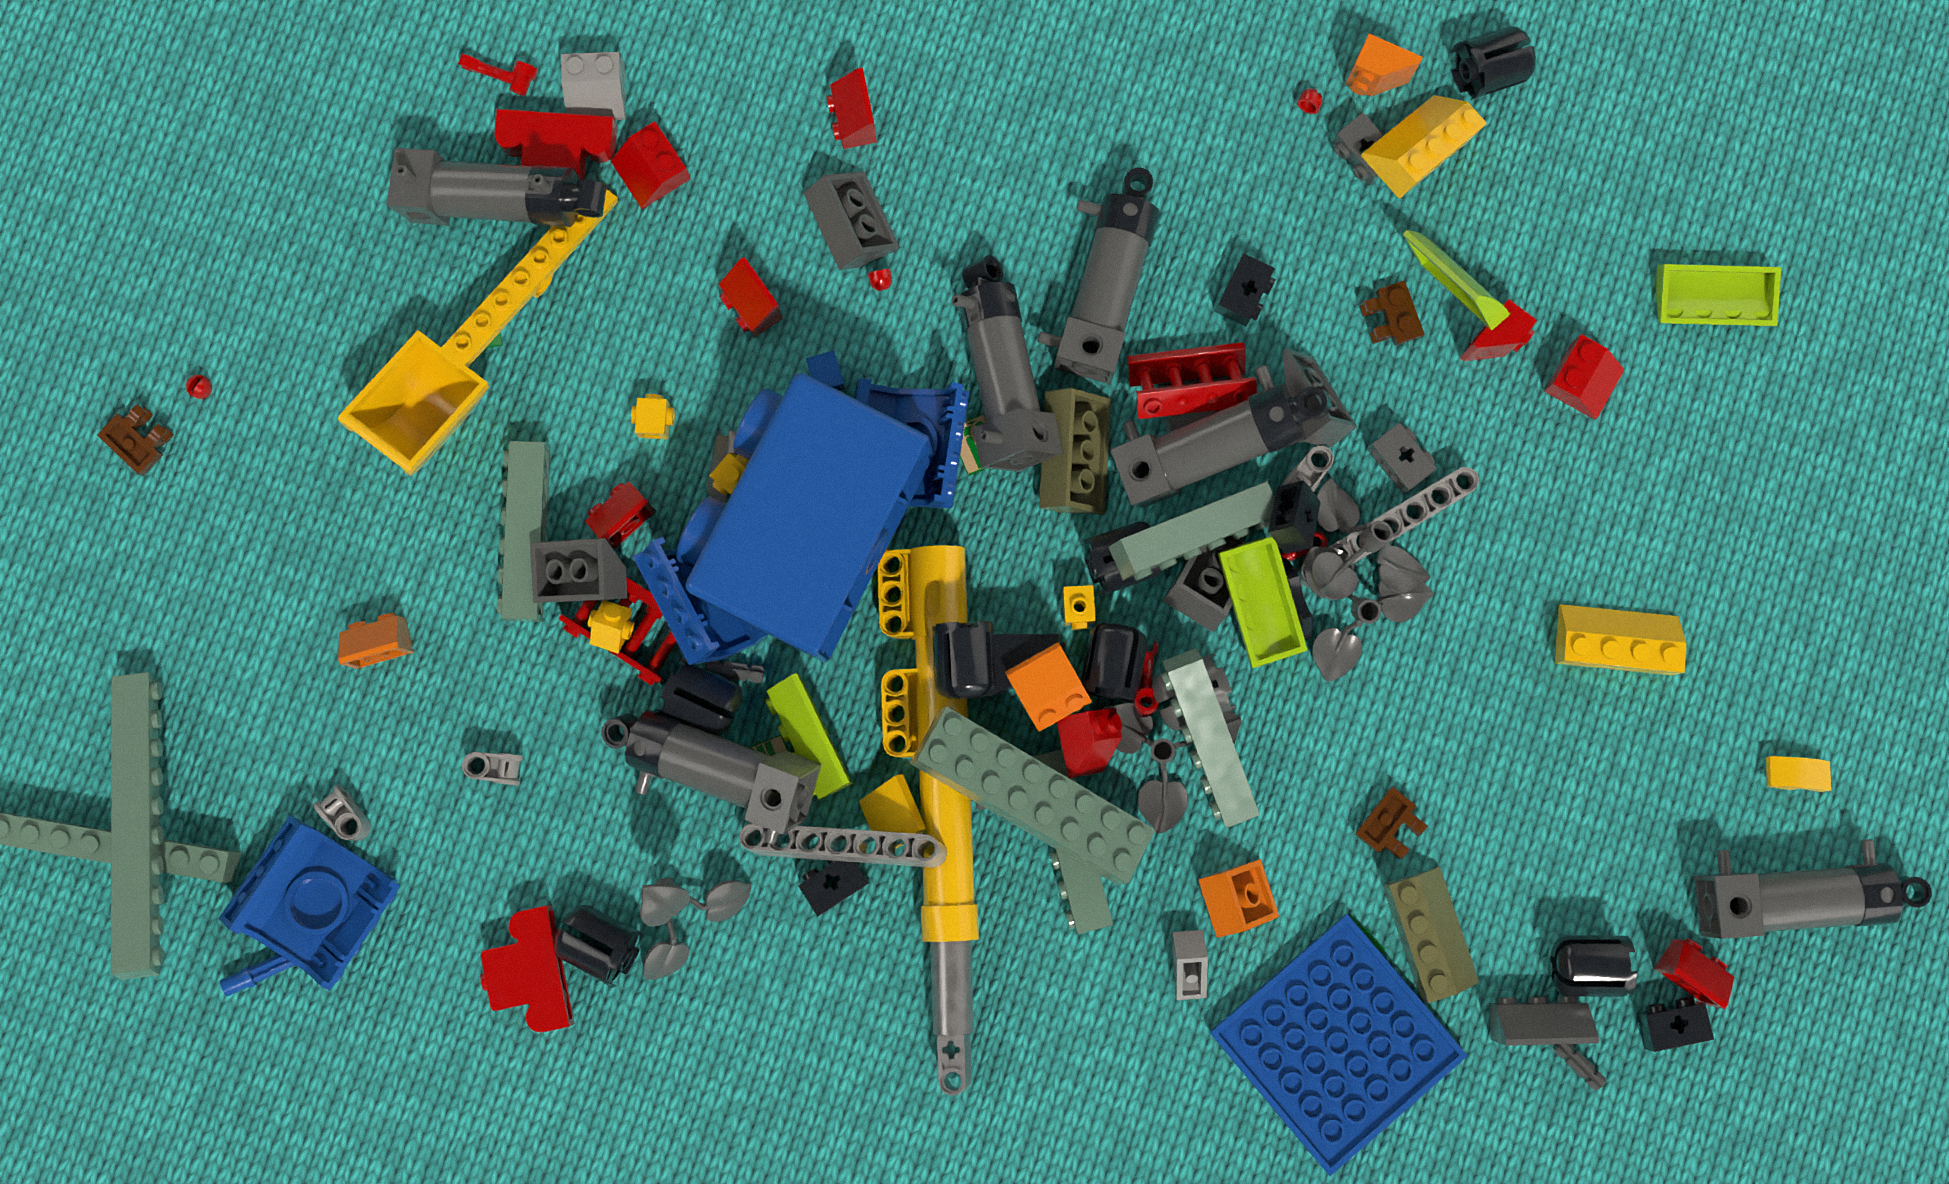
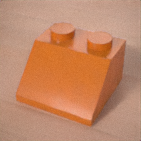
M1368 34L1345 85L1358 95L1374 96L1409 83L1423 57L1372 34Z
M395 613L380 615L377 617V622L366 624V621L352 623L348 625L349 630L339 632L338 660L340 665L359 669L414 653L406 619L398 615L395 616Z
M1059 642L1005 672L1038 731L1053 725L1092 702Z
M1261 859L1198 879L1217 938L1247 931L1279 917Z

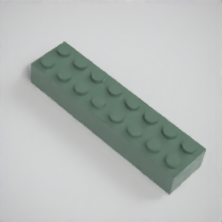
M947 706L938 711L910 761L911 765L1116 885L1129 883L1155 832L1154 828Z

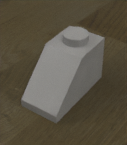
M1203 930L1172 932L1176 1000L1207 998L1208 956Z

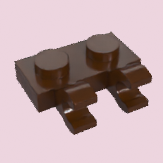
M1405 281L1377 289L1375 292L1377 298L1363 301V305L1359 306L1363 317L1383 312L1387 325L1376 327L1373 329V332L1369 333L1373 344L1392 338L1394 345L1397 346L1422 338L1425 335Z
M137 404L125 418L120 414H116L97 436L138 475L144 476L163 456L158 448L170 441L174 434L167 427L157 424L145 438L137 428L146 424L153 417V414L146 407L142 408Z
M1391 787L1354 834L1377 853H1380L1385 847L1400 860L1404 858L1410 849L1393 837L1399 827L1404 824L1411 832L1419 836L1428 825L1411 813L1416 805L1394 787Z

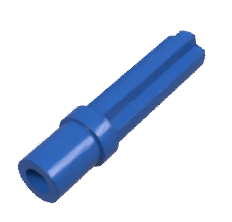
M278 954L254 966H246L241 971L221 979L220 985L224 994L230 996L245 988L258 985L259 981L293 967L295 964Z

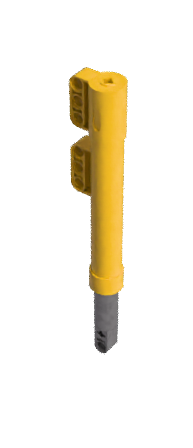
M939 545L889 550L884 552L878 564L880 629L884 634L895 639L912 638V640H915L916 668L890 670L884 674L881 682L883 746L887 754L894 757L913 758L936 714L942 708L947 706L968 719L967 699H948L938 694L936 690L932 626L936 627V624L948 622L968 623L965 548L961 546ZM898 558L900 561L898 570L890 573L888 569L890 561ZM899 587L901 596L899 600L892 603L889 599V594L892 589ZM895 617H900L902 621L901 628L897 632H892L890 628L891 621ZM901 676L904 681L903 688L895 692L892 688V682L896 677ZM898 706H902L905 712L904 718L900 722H896L893 718V711ZM898 736H903L906 742L905 748L901 752H897L894 748V741ZM919 769L921 818L926 827V830L921 832V834L933 836L943 843L947 849L946 859L940 866L933 868L923 867L924 905L921 906L922 941L930 942L933 1034L937 1035L938 1082L945 1094L954 1096L966 1090L970 1086L972 1079L970 1033H974L971 940L979 939L978 904L974 902L971 799ZM934 844L927 846L925 849V858L930 857L934 853ZM954 1043V1046L960 1047V1052L954 1054V1051L949 1050L948 1046ZM951 1072H956L960 1075L962 1083L959 1088L950 1084L949 1075Z

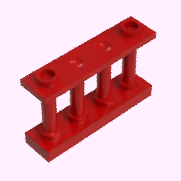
M1244 342L1127 356L1129 386L1142 387V391H1136L1138 419L1226 409L1248 400V396L1257 393L1256 377H1242V374L1246 373V348ZM1229 375L1231 379L1213 382L1212 377ZM1200 379L1201 381L1200 384H1183L1184 380ZM1171 382L1172 387L1154 389L1153 384Z
M626 577L627 598L620 599L618 605L629 608L632 602L635 604L639 599L648 605L645 609L647 613L623 650L619 651L618 654L609 652L639 670L640 672L637 677L651 686L655 681L663 685L665 679L657 675V672L677 641L670 630L647 667L632 659V656L657 618L660 620L663 614L652 593ZM599 600L584 601L572 620L561 614L558 619L565 623L562 629L576 638L582 634L590 639L591 632L583 628L582 625Z

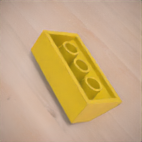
M1433 95L1360 156L1400 199L1469 142L1487 122L1469 102Z
M1559 605L1555 664L1663 675L1685 673L1686 640L1679 616Z

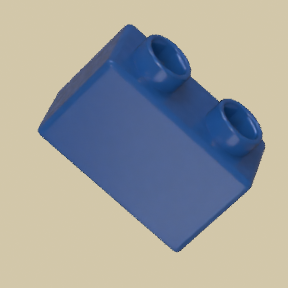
M798 373L792 378L783 396L768 388L762 389L749 405L738 427L733 443L734 452L748 459L749 462L727 504L713 497H706L699 504L682 533L677 546L676 558L678 562L692 568L685 584L689 593L717 609L826 663L836 648L933 459L934 453L928 435L806 374Z

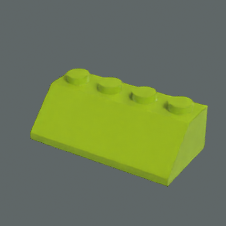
M796 672L768 689L769 698L765 699V702L772 716L778 714L782 722L778 729L785 743L791 741L795 749L794 754L821 763L813 796L817 795L818 799L821 800L852 785L853 783L802 677Z

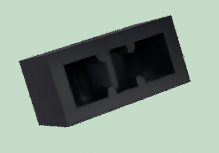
M1243 253L1215 312L1246 327L1250 319L1256 321L1264 306L1259 303L1263 293L1269 295L1276 279L1271 277L1275 268ZM1246 287L1252 289L1249 296L1243 294Z
M1304 480L1277 487L1268 533L1285 554L1310 549L1313 545L1321 502Z
M826 860L829 864L828 867L820 872L816 867L801 877L804 882L798 885L817 917L870 883L857 862ZM828 874H831L833 877L839 875L841 880L837 882L839 887L837 890L834 887H826L825 883L828 882Z
M1693 997L1676 999V1005L1665 1007L1664 1003L1645 1006L1646 1011L1637 1013L1645 1049L1658 1052L1714 1040L1706 1003L1694 1001ZM1675 1018H1677L1679 1023L1675 1024L1674 1028H1671L1670 1023L1675 1022Z

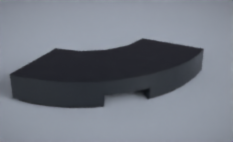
M1284 558L1282 559L1304 639L1307 640L1312 638L1313 616L1303 596L1300 575L1290 561Z

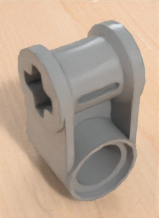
M1325 446L1313 447L1299 465L1295 466L1282 485L1304 480L1314 492L1321 483V479L1333 464L1334 456L1332 451ZM1312 455H1322L1326 461L1325 467H1315L1311 461Z
M472 752L463 759L462 770L466 776L472 779L520 786V781L518 780L520 761H523L524 756ZM476 758H482L485 762V768L480 774H475L472 771L471 765Z
M336 784L333 787V792L321 802L316 801L313 804L316 812L341 839L359 841L366 838L369 834L371 827L368 818L362 813L353 798L342 786ZM355 819L358 827L356 832L351 835L348 831V824L351 820Z

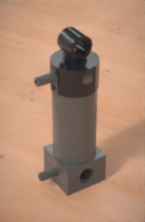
M395 148L386 205L410 223L449 226L450 217L571 227L574 225L578 215L591 218L603 216L607 187L605 184L597 181L579 180L575 169L571 167L446 161L434 150Z
M1137 167L1127 172L1123 182L1122 194H1107L1103 199L1102 205L1082 199L1078 200L1077 211L1098 216L1076 300L1071 317L1067 319L1063 336L1060 337L1041 331L1037 340L1038 343L1059 348L1054 368L1056 370L1111 385L1148 249L1152 244L1160 216L1159 209L1147 201L1152 191L1153 177L1144 168ZM1138 181L1145 186V189L1136 191L1132 189L1130 184ZM1084 349H1092L1095 353L1089 354Z
M987 255L963 268L962 278L968 289L960 295L955 294L952 297V304L960 307L985 417V423L973 428L981 468L1020 472L1063 454V448L1055 414L1040 411L1022 328L1023 321L1015 285L1009 282H1001L1003 279L1001 264L994 256Z
M1262 365L1257 367L1255 371L1263 391L1248 396V400L1158 437L1151 434L1140 437L1134 421L1129 420L1125 422L1123 427L1129 442L1110 450L1131 505L1142 508L1148 507L1182 493L1180 488L1266 453H1273L1305 440L1306 437L1302 424L1310 419H1322L1329 413L1331 400L1328 394L1318 387H1307L1299 395L1292 397L1284 384L1274 386L1267 366ZM1315 395L1320 396L1322 401L1320 408L1316 411H1309L1307 408L1308 399ZM1149 465V474L1144 477V469Z
M646 710L639 718L633 714L625 713L608 720L602 727L601 735L606 745L616 749L625 746L626 763L628 766L640 770L636 786V792L639 794H646L648 792L651 776H655L660 779H669L747 809L745 820L767 828L764 840L769 844L776 843L779 833L785 834L807 820L821 763L785 750L770 756L682 723V721L654 710ZM619 726L623 728L624 736L620 733Z
M1872 839L1861 841L1864 864L1846 865L1843 868L1761 874L1732 873L1729 851L1718 850L1719 874L1694 876L1701 936L1720 939L1765 936V932L1894 924L1901 917L1903 906L1919 908L1929 903L1932 897V890L1929 883L1923 878L1897 877L1891 865L1877 863L1874 840ZM1909 885H1911L1914 890V894L1911 899L1908 898L1906 893L1907 887Z

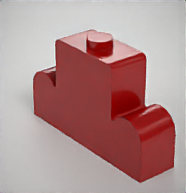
M497 109L495 139L503 152L508 156H521V166L571 167L575 169L579 180H584L587 156L594 162L605 163L611 160L615 154L618 126L613 117Z
M552 905L515 913L509 921V932L518 942L481 952L484 971L480 974L483 990L488 992L491 1010L498 1011L529 1004L530 1008L526 1012V1022L536 1032H547L574 1025L563 960L557 956L554 949L557 928Z

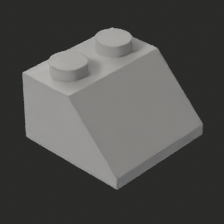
M620 53L561 54V83L566 114L613 117L614 120H626L625 64Z

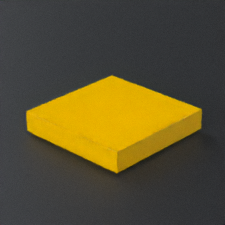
M903 774L895 775L859 800L871 831L920 834L926 830ZM904 842L898 844V846L896 847V849H897L898 847H900L901 845H903Z

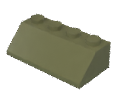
M1074 388L1047 391L1045 393L1044 412L1053 413L1056 416L1063 454L1048 459L1041 464L1039 508L1059 513L1105 515L1111 399Z
M1440 866L1382 884L1421 1001L1431 1003L1456 995L1479 983Z

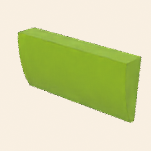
M1406 230L1403 233L1420 265L1489 329L1493 330L1510 315L1508 310L1432 240L1415 231Z
M1657 265L1656 299L1658 322L1669 324L1777 326L1782 267Z
M1266 536L1218 553L1251 668L1308 651L1276 541L1271 536Z

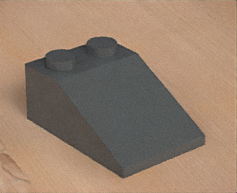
M1286 349L1283 352L1286 388L1290 395L1295 397L1307 387H1318L1327 393L1331 400L1330 411L1325 417L1303 422L1302 425L1306 439L1301 442L1331 448L1357 428L1315 358ZM1315 395L1308 399L1307 408L1309 411H1316L1320 408L1322 403L1320 396Z
M1232 536L1224 539L1225 545L1211 551L1206 546L1200 549L1202 554L1186 560L1163 599V602L1212 632L1224 620L1233 605L1218 553L1244 544L1239 539L1234 541Z

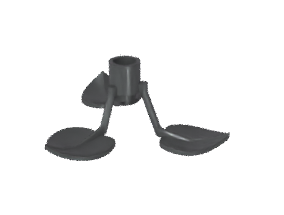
M1332 478L1320 488L1316 495L1321 502L1317 519L1319 524L1330 532L1336 531L1339 528L1342 533L1363 531L1359 538L1361 548L1345 562H1343L1340 556L1332 552H1323L1313 560L1311 576L1315 589L1321 596L1331 600H1340L1348 597L1355 591L1358 585V576L1348 566L1365 551L1374 553L1379 550L1376 559L1381 564L1378 569V575L1382 583L1393 592H1409L1431 578L1421 564L1409 553L1397 546H1389V542L1393 537V531L1386 522L1376 521L1372 525L1367 522L1365 525L1355 526L1360 517L1358 506L1345 491L1338 487Z
M1313 546L1308 551L1304 563V574L1307 585L1316 595L1323 597L1315 589L1312 580L1311 565L1313 560L1323 552H1332L1340 556L1343 562H1345L1350 557L1342 550ZM1352 563L1348 566V568L1354 571V565ZM1380 581L1378 591L1381 597L1377 598L1376 601L1366 597L1358 598L1353 594L1349 595L1348 598L1353 602L1351 614L1356 619L1355 622L1346 626L1342 632L1336 628L1324 629L1313 641V659L1323 679L1329 682L1342 677L1359 660L1362 652L1361 640L1355 635L1348 634L1350 630L1361 627L1363 622L1367 624L1376 622L1381 616V611L1391 621H1408L1418 614L1423 605L1433 596L1432 590L1423 583L1409 592L1396 593L1388 589Z
M1134 703L1103 707L1102 710L1116 708L1117 714L1122 721V739L1116 748L1117 750L1128 754L1136 753L1141 748L1143 741L1151 746L1153 759L1161 763L1162 782L1157 780L1147 782L1139 791L1138 806L1144 818L1157 833L1161 834L1170 830L1180 821L1187 809L1188 793L1182 783H1168L1167 764L1175 759L1176 749L1191 745L1192 742L1186 743V741H1181L1173 744L1170 740L1164 738L1158 739L1155 742L1147 738L1146 736L1153 729L1151 715L1148 717L1139 716ZM1229 711L1223 713V716L1235 744L1242 720L1238 715Z
M669 877L660 879L652 885H642L641 920L648 926H659L666 923L670 935L669 943L658 942L648 951L643 962L644 977L647 980H655L671 975L678 971L689 957L688 946L683 942L676 943L677 938L671 920L672 916H677L678 912L684 909L690 902L700 910H706V918L711 922L729 919L738 913L747 902L751 892V883L738 880L721 882L707 893L705 903H700L691 897L686 889L677 886L675 881Z

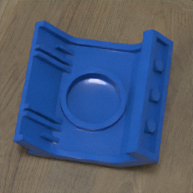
M860 378L856 383L854 399L929 436L934 456L909 507L952 508L969 391H963V384L951 382L945 389H901L871 384L872 380Z
M663 537L653 540L643 552L632 556L689 665L725 659L760 643L768 636L763 631L689 593L685 584L692 568L677 561V549H662V545L665 543Z
M289 815L218 919L229 930L237 934L242 932L261 942L304 970L321 987L331 990L334 984L343 976L344 969L352 957L361 949L364 939L376 927L379 917L387 905L394 900L397 890L401 885L397 883L396 879L334 839Z

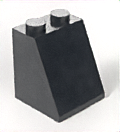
M993 634L996 685L994 691L988 694L986 699H993L1013 690L1014 688L1005 672L1058 643L1059 634ZM1059 642L1065 653V642Z

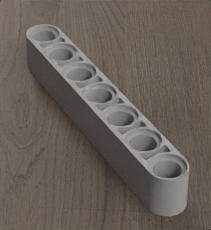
M1469 467L1459 468L1369 523L1372 525L1376 521L1391 522L1394 527L1391 539L1393 541L1473 492L1479 484L1478 474ZM1457 476H1463L1467 479V489H1462L1457 485ZM1432 491H1438L1443 495V504H1437L1432 500ZM1407 506H1413L1418 510V519H1412L1407 515ZM1363 531L1349 534L1331 545L1330 548L1342 550L1351 557L1360 549L1356 544V538ZM1365 551L1353 564L1368 556L1371 552ZM1303 563L1297 573L1300 575L1301 584L1309 588L1305 579Z
M754 823L744 826L739 834V841L745 849L762 856L931 868L940 866L947 856L945 845L927 834L796 826L785 834L779 833L776 843L769 844L764 840L767 828ZM761 833L760 842L754 846V837ZM789 835V843L782 848V839ZM818 837L816 847L810 850V841ZM846 839V847L838 852L839 842ZM875 840V849L867 854V845ZM904 842L905 849L903 853L896 856V847ZM934 844V853L930 857L925 858V849L927 846Z

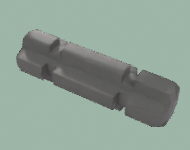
M720 660L706 663L705 669L722 675V677L727 679L746 681L747 678L750 679V682L761 683L764 679V667L762 665L752 664V667H748L746 663L724 661L721 664Z
M1555 1044L1553 1047L1554 1052L1560 1058H1565L1564 1061L1581 1078L1586 1079L1585 1082L1592 1089L1599 1090L1606 1083V1078L1599 1071L1594 1070L1595 1067L1578 1050H1573L1574 1046L1572 1044Z

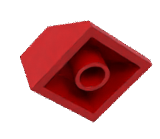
M863 67L857 68L830 84L832 95L826 96L829 112L836 113L837 122L832 123L835 141L841 140L843 149L877 143Z
M655 121L631 135L610 161L641 209L646 208L691 179L686 167Z
M745 257L741 258L718 284L722 291L719 298L728 310L734 308L739 316L735 320L745 334L750 331L753 337L756 338L781 321L783 316L778 303Z
M1508 299L1503 306L1510 315L1493 330L1485 325L1460 356V359L1463 361L1505 357L1512 350L1517 353L1535 333L1531 328L1537 320Z
M1581 334L1571 342L1544 392L1596 420L1620 379L1624 368L1608 348Z
M630 481L625 485L623 483L617 485L610 492L611 497L603 505L598 503L590 509L587 514L589 517L585 520L597 537L605 538L613 550L657 512Z
M1117 709L1087 711L1069 715L1057 721L1068 778L1102 773L1122 739V721L1117 714Z
M1688 938L1685 941L1673 939L1654 969L1699 1002L1706 1003L1708 1006L1725 1009L1729 1003L1734 976L1726 971L1728 966L1713 956L1709 959L1701 953L1703 948Z

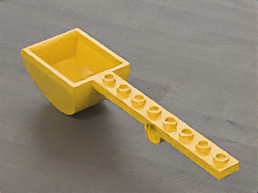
M606 189L602 217L591 218L578 215L574 225L571 227L552 226L442 347L417 330L342 411L338 417L339 422L399 465L410 477L414 475L457 430L489 389L488 382L468 367L532 296L537 298L545 292L552 281L553 273L618 203V197Z

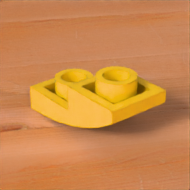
M1766 757L1767 787L1785 790L1831 791L1830 761L1799 757Z

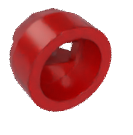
M1308 88L1300 95L1297 105L1306 113L1316 114L1322 105V95L1318 93L1317 89Z
M890 268L868 273L869 283L872 288L877 291L890 288L892 284Z
M203 375L190 376L186 381L185 386L188 394L196 399H205L212 392L211 381Z

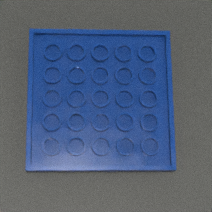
M1348 914L1342 916L1209 1031L1212 1037L1329 1176L1333 1175L1468 1056Z

